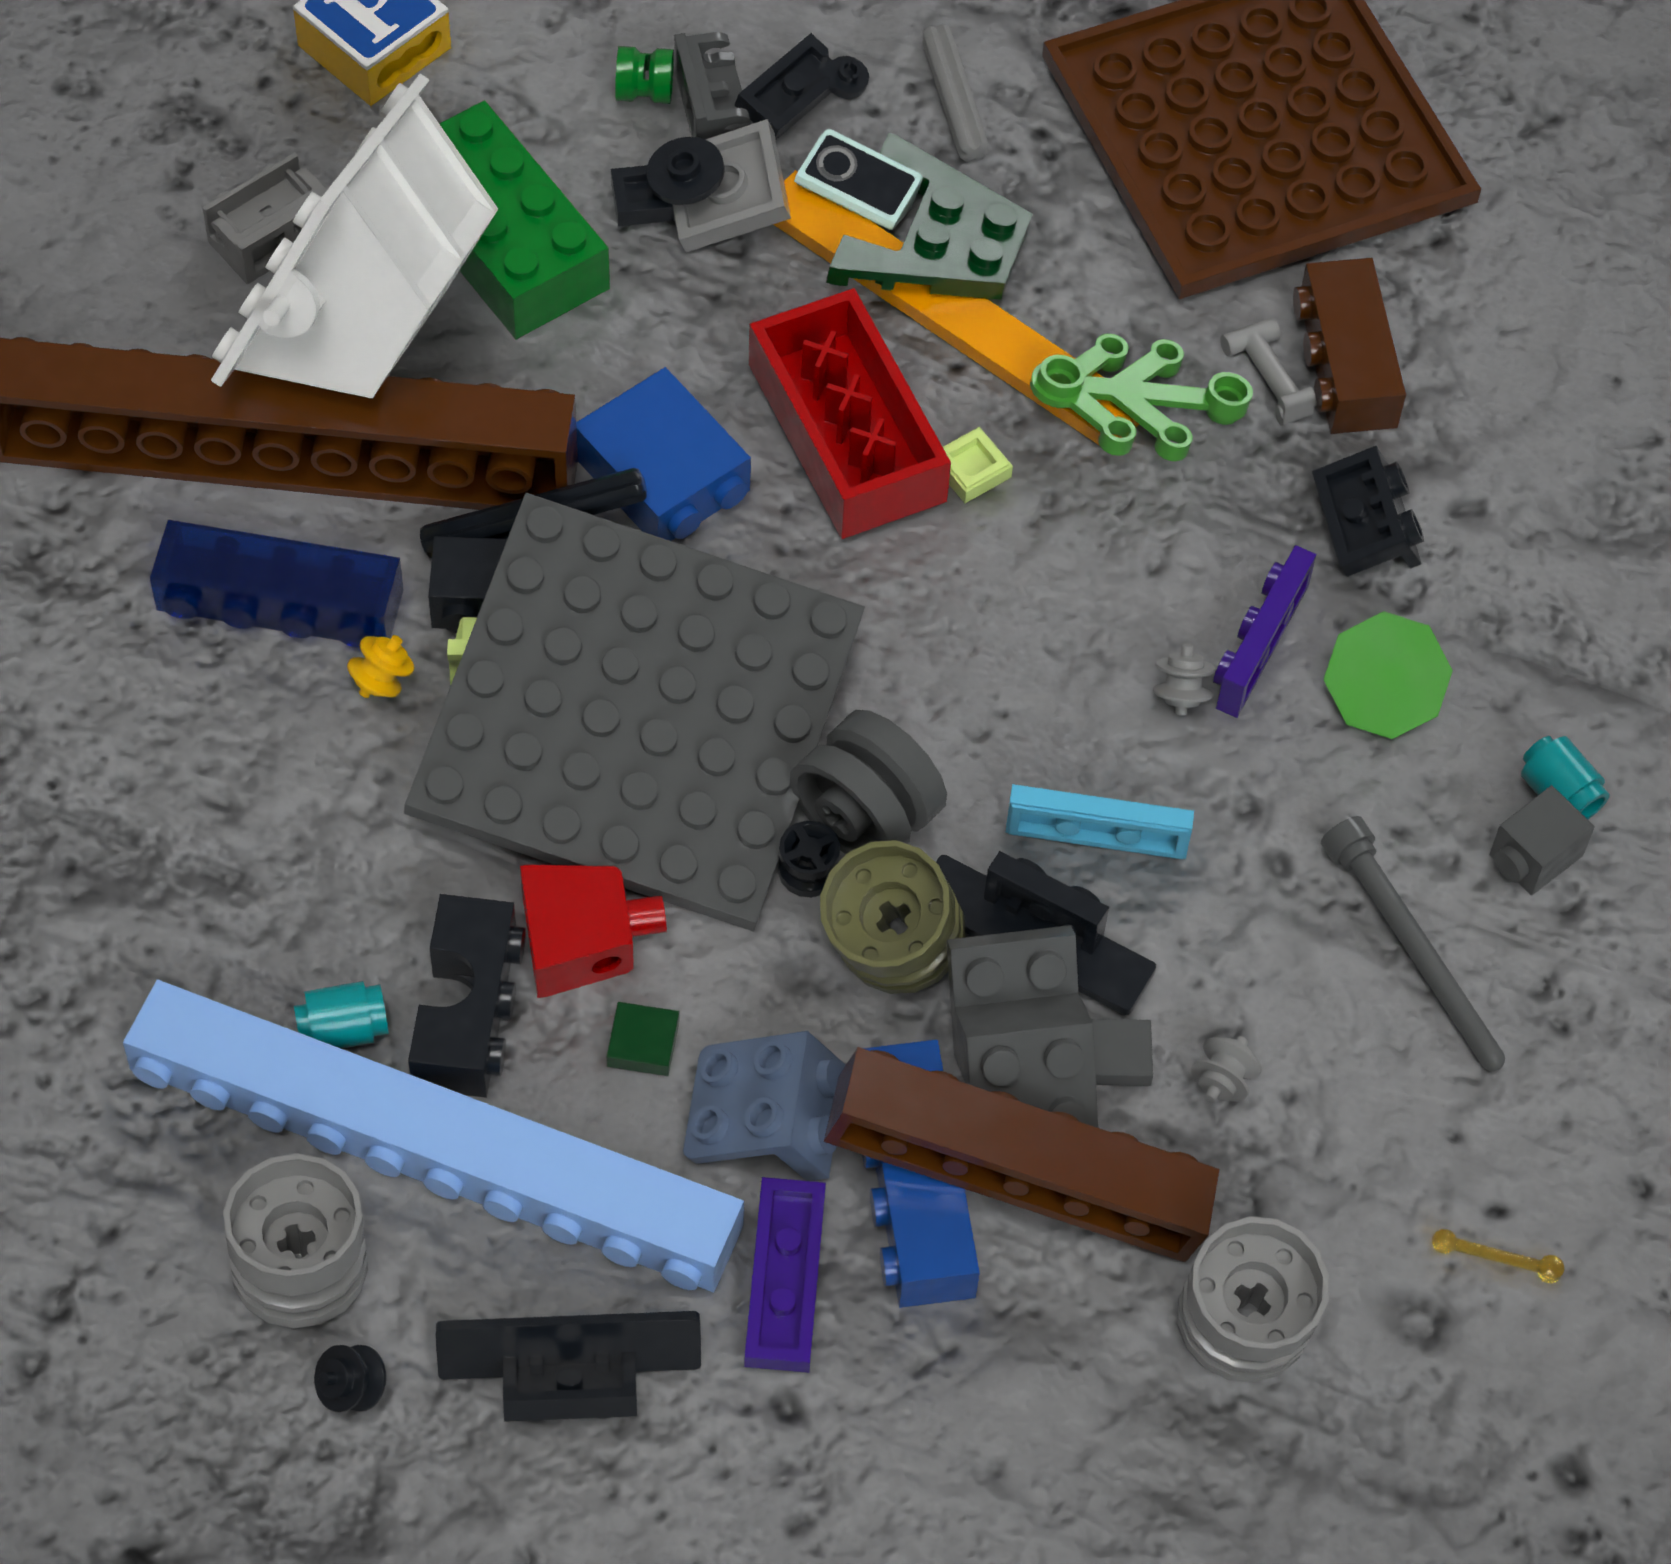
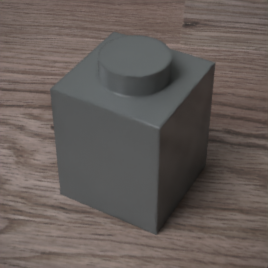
M1551 785L1500 824L1489 855L1494 859L1498 870L1505 878L1514 883L1518 882L1532 896L1583 857L1595 826Z

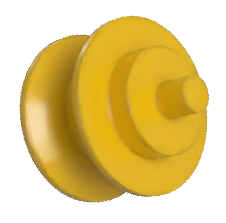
M393 635L391 639L375 636L364 637L359 646L365 658L353 657L347 663L348 672L360 688L359 694L362 697L369 698L370 695L396 697L402 690L401 683L396 676L406 677L414 671L413 661L408 656L407 651L401 646L403 640L399 636Z

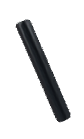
M630 468L535 494V496L595 515L643 502L647 498V489L644 477L639 469ZM523 498L424 525L420 528V539L424 552L429 558H432L434 536L508 539Z

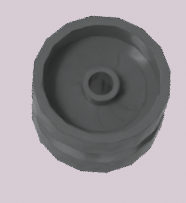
M854 710L827 735L826 745H818L790 771V786L793 793L799 798V806L809 821L821 822L829 826L837 834L841 845L840 851L844 854L869 842L897 840L908 844L911 831L917 832L925 827L946 806L947 791L943 779L928 754L909 734L892 721L868 710Z

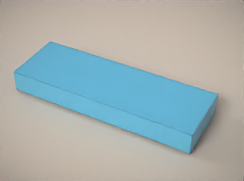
M1012 784L1005 833L1183 860L1186 859L1194 811Z

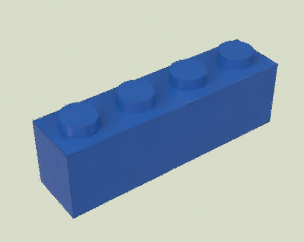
M938 1039L863 1048L869 1051L880 1050L888 1052L901 1062L928 1071H943ZM862 1155L865 1169L876 1168L879 1188L870 1189L871 1212L874 1226L886 1227L889 1247L880 1248L881 1272L885 1287L896 1286L899 1308L976 1298L980 1271L965 1189Z

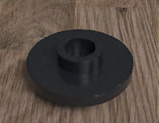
M681 137L663 144L653 153L646 169L649 187L654 195L660 200L674 205H689L706 199L720 186L725 173L724 161L719 149L708 140L699 137Z

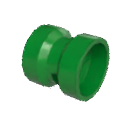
M618 46L615 79L616 101L633 102L637 97H649L654 103L671 104L674 49L657 48L652 53H640L636 47ZM646 71H649V80L646 79Z

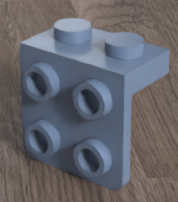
M809 1031L706 1046L700 1052L683 1148L684 1155L693 1163L700 1164L775 1154L806 1181L828 1179L832 1154L837 1146L823 1141L838 1077L846 1064Z

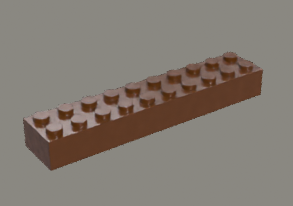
M26 337L0 338V462L474 510H481L524 498L525 493L535 495L575 484L578 465L575 394L559 393L551 389L534 391L504 388L492 383L473 385L443 382L431 377L413 379L388 376L372 399L234 370L220 387L212 382L211 379L221 363L199 354L180 356L152 353L144 349L119 350L99 348L85 343L68 345L38 342Z

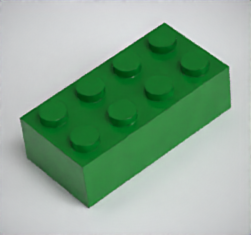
M485 100L439 123L498 208V211L463 264L460 272L515 340L610 289L609 247Z

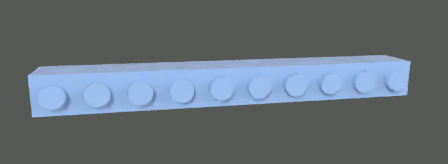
M158 979L123 1041L130 1070L139 1080L152 1087L164 1089L167 1085L190 1093L194 1100L207 1108L221 1111L228 1107L248 1115L254 1124L267 1131L275 1133L282 1132L283 1129L306 1137L307 1141L320 1151L332 1155H338L343 1151L364 1159L370 1168L380 1174L398 1177L401 1173L422 1181L428 1190L440 1197L453 1200L461 1196L482 1204L489 1214L498 1219L516 1222L519 1218L542 1227L545 1234L558 1242L574 1245L579 1241L600 1249L606 1258L616 1264L625 1267H636L639 1264L660 1272L662 1277L672 1285L685 1290H695L697 1287H700L710 1292H715L743 1229L744 1200Z

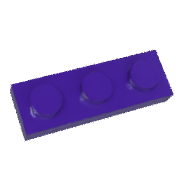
M1295 545L1284 565L1275 562L1271 567L1261 594L1267 596L1260 609L1254 606L1249 608L1237 635V638L1243 640L1236 653L1227 650L1215 672L1213 683L1221 686L1216 705L1217 710L1238 718L1309 587L1317 554Z
M762 1177L744 1367L810 1372L826 1182Z

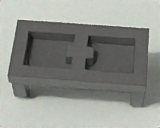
M712 32L686 36L685 33L674 35V70L692 137L708 139L751 125L748 111L734 106L742 88L733 52L705 54L709 49H721L730 45L728 35L725 33Z

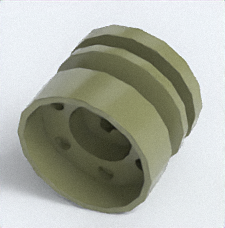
M897 840L869 842L848 852L829 872L820 894L821 922L833 947L841 955L849 970L863 983L889 994L916 993L939 982L949 971L947 940L965 938V915L940 866L922 849ZM898 917L908 927L905 932L899 935L889 925L892 920Z

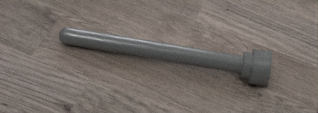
M1354 816L1334 826L1321 840V845L1335 865L1342 864L1346 871H1354L1481 1065L1488 1071L1501 1069L1505 1063L1503 1051L1375 860L1376 849L1373 846L1375 836L1361 816Z

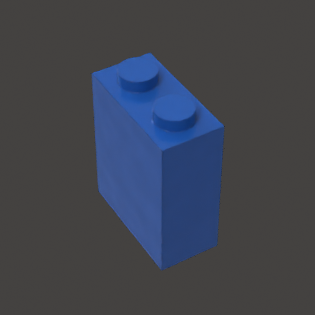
M666 367L576 422L578 462L593 478L630 468H638L643 475L647 489V498L643 502L621 507L642 532L669 541L675 538L683 539L692 534L703 520L720 509L726 510L736 506L746 496L747 492L750 491L751 457Z

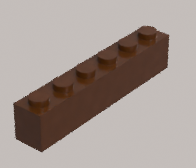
M857 1047L838 1077L823 1141L1182 1262H1186L1209 1236L1220 1170L1198 1162L1195 1157L1189 1154L1168 1152L1141 1143L1130 1134L1109 1132L1079 1122L1071 1114L1059 1111L1049 1112L1020 1102L1009 1093L1001 1091L990 1092L961 1082L950 1073L928 1071L901 1062L888 1052L880 1050L869 1051Z

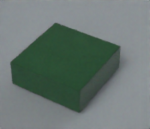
M618 1002L606 1056L607 1067L669 1076L680 1022V1011Z

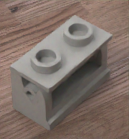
M294 152L278 163L267 165L256 176L236 188L220 193L209 204L202 207L208 242L244 282L249 284L269 272L265 266L284 237L294 243L302 228L294 224L293 220L310 193L313 191L322 197L328 190V187L325 188L306 168L300 169L298 155Z

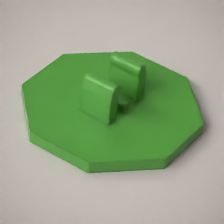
M1383 611L1338 634L1323 680L1346 725L1394 739L1438 717L1453 670L1429 625Z

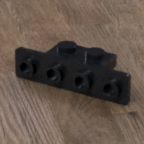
M1001 851L998 852L989 866L987 876L947 855H941L937 859L936 863L940 866L965 915L966 934L975 937L1071 925L1076 935L1078 992L1123 1015L1131 1014L1153 978L1156 964L1104 936L1109 906L1101 903L1098 897L1091 891L1080 886L1070 887L1046 875L1044 870L1036 863L1025 858L1015 859Z
M697 1311L447 1320L436 1323L435 1336L439 1378L447 1380L503 1377L504 1422L583 1418L605 1419L637 1416L636 1372L695 1370L701 1367L700 1314Z

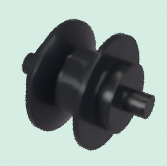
M347 1345L332 1346L321 1355L317 1362L314 1374L315 1390L322 1404L331 1411H367L380 1401L385 1390L386 1370L383 1360L376 1350L367 1345H354L352 1347Z

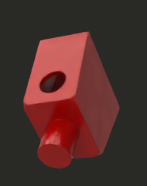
M520 866L522 898L537 998L552 996L629 973L634 969L632 937L667 932L663 897L654 896L626 900L622 871L615 866Z

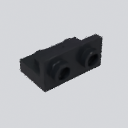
M1373 446L1312 471L1338 562L1347 577L1399 556L1404 558L1410 569L1422 564L1416 545L1424 542V536L1412 509L1405 511L1401 497L1410 492L1404 473L1397 461L1388 464L1378 447Z

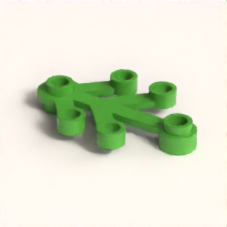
M1111 333L1100 335L1092 348L1075 359L1066 355H1052L1045 358L1033 370L1030 379L1031 390L1041 402L1056 408H1071L1100 431L1098 443L1105 452L1116 456L1129 453L1137 431L1135 425L1130 420L1119 416L1115 417L1097 400L1111 401L1156 437L1155 451L1160 457L1169 461H1180L1187 456L1193 435L1186 426L1173 422L1153 405L1204 410L1214 422L1229 425L1245 416L1253 396V389L1250 383L1242 376L1231 372L1215 374L1209 380L1207 388L1148 382L1156 376L1169 378L1179 372L1184 351L1178 343L1168 339L1155 341L1151 346L1150 352L1112 378L1094 377L1092 375L1100 369L1107 372H1115L1124 366L1129 351L1128 343L1119 335Z

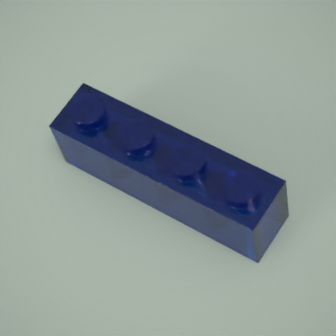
M174 520L167 521L150 575L156 610L166 612L173 617L180 619L199 617L223 621L232 627L240 629L259 627L278 630L295 638L314 636L338 640L355 648H360L361 640L367 636L391 639L404 591L399 557Z

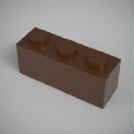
M1373 258L1306 263L1302 285L1295 287L1293 291V308L1296 320H1304L1307 330L1303 341L1304 357L1307 366H1315L1317 373L1314 383L1317 411L1319 413L1326 412L1330 434L1398 428L1406 392Z

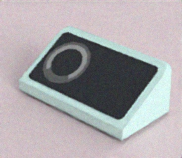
M826 129L820 135L799 169L794 182L888 230H893L912 209L922 183V175L832 129Z

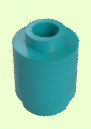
M1551 736L1543 737L1534 743L1523 756V761L1526 764L1521 771V777L1537 795H1540L1552 785L1587 819L1593 817L1608 801L1610 794L1603 787L1605 779L1567 736H1562L1555 740Z
M364 981L304 991L306 1004L294 1006L298 1033L341 1049L374 1043V1036L389 1034L380 984L365 987Z

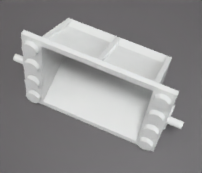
M419 74L409 88L399 83L381 110L387 116L377 128H371L355 156L321 197L312 191L293 220L294 224L302 228L294 243L285 237L283 238L265 266L266 269L274 273L267 288L257 283L238 312L247 318L243 328L238 332L230 327L215 349L212 358L221 364L212 377V382L221 387L234 370L373 399L450 287L498 211L491 197L420 97L429 82L428 78Z

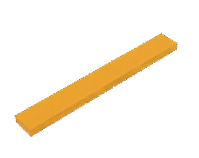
M796 170L784 180L791 219L773 225L830 264L843 234L895 251L901 250L903 242L872 221L794 182L798 173ZM854 279L1099 445L1100 431L1071 408H1056L1041 402L1033 394L1030 387L1033 370L1045 358L1052 355H1066L1074 359L1075 357L986 298L930 294V285L896 282L893 290L881 289L882 285L875 283V280ZM1097 372L1092 375L1094 377H1103ZM1097 400L1115 417L1126 418L1135 427L1139 425V423L1111 401Z

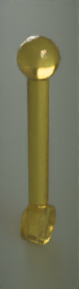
M1440 1229L1432 1236V1246L1441 1254H1448L1454 1250L1534 1271L1546 1283L1552 1284L1557 1282L1565 1270L1563 1261L1555 1255H1547L1539 1260L1456 1238L1455 1234L1449 1229Z

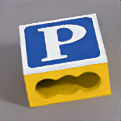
M300 0L293 5L298 46L370 106L392 92L399 83L403 84L451 49L449 11L439 0Z

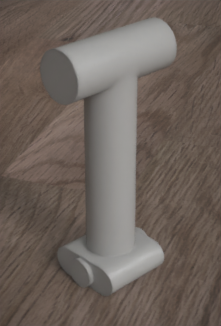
M1273 317L1221 335L1220 343L1226 356L1229 357L1246 351L1278 399L1275 413L1277 421L1281 426L1313 414L1314 407L1317 405L1314 390L1312 387L1299 390L1268 344L1281 337L1280 327Z

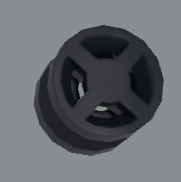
M807 820L795 823L784 832L780 839L778 874L781 883L788 891L800 897L812 898L820 896L828 874L839 862L841 845L838 836L829 826L821 822ZM799 861L811 862L813 867L799 865Z

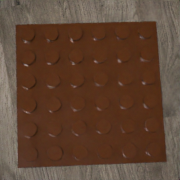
M1179 0L1043 43L1042 57L1179 299L1478 203L1481 187L1365 0Z

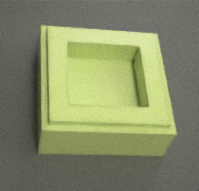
M980 426L943 446L951 461L949 485L965 504L1012 478V464Z

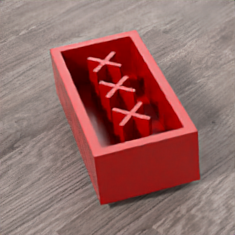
M855 288L749 324L748 365L841 539L947 502L951 461Z

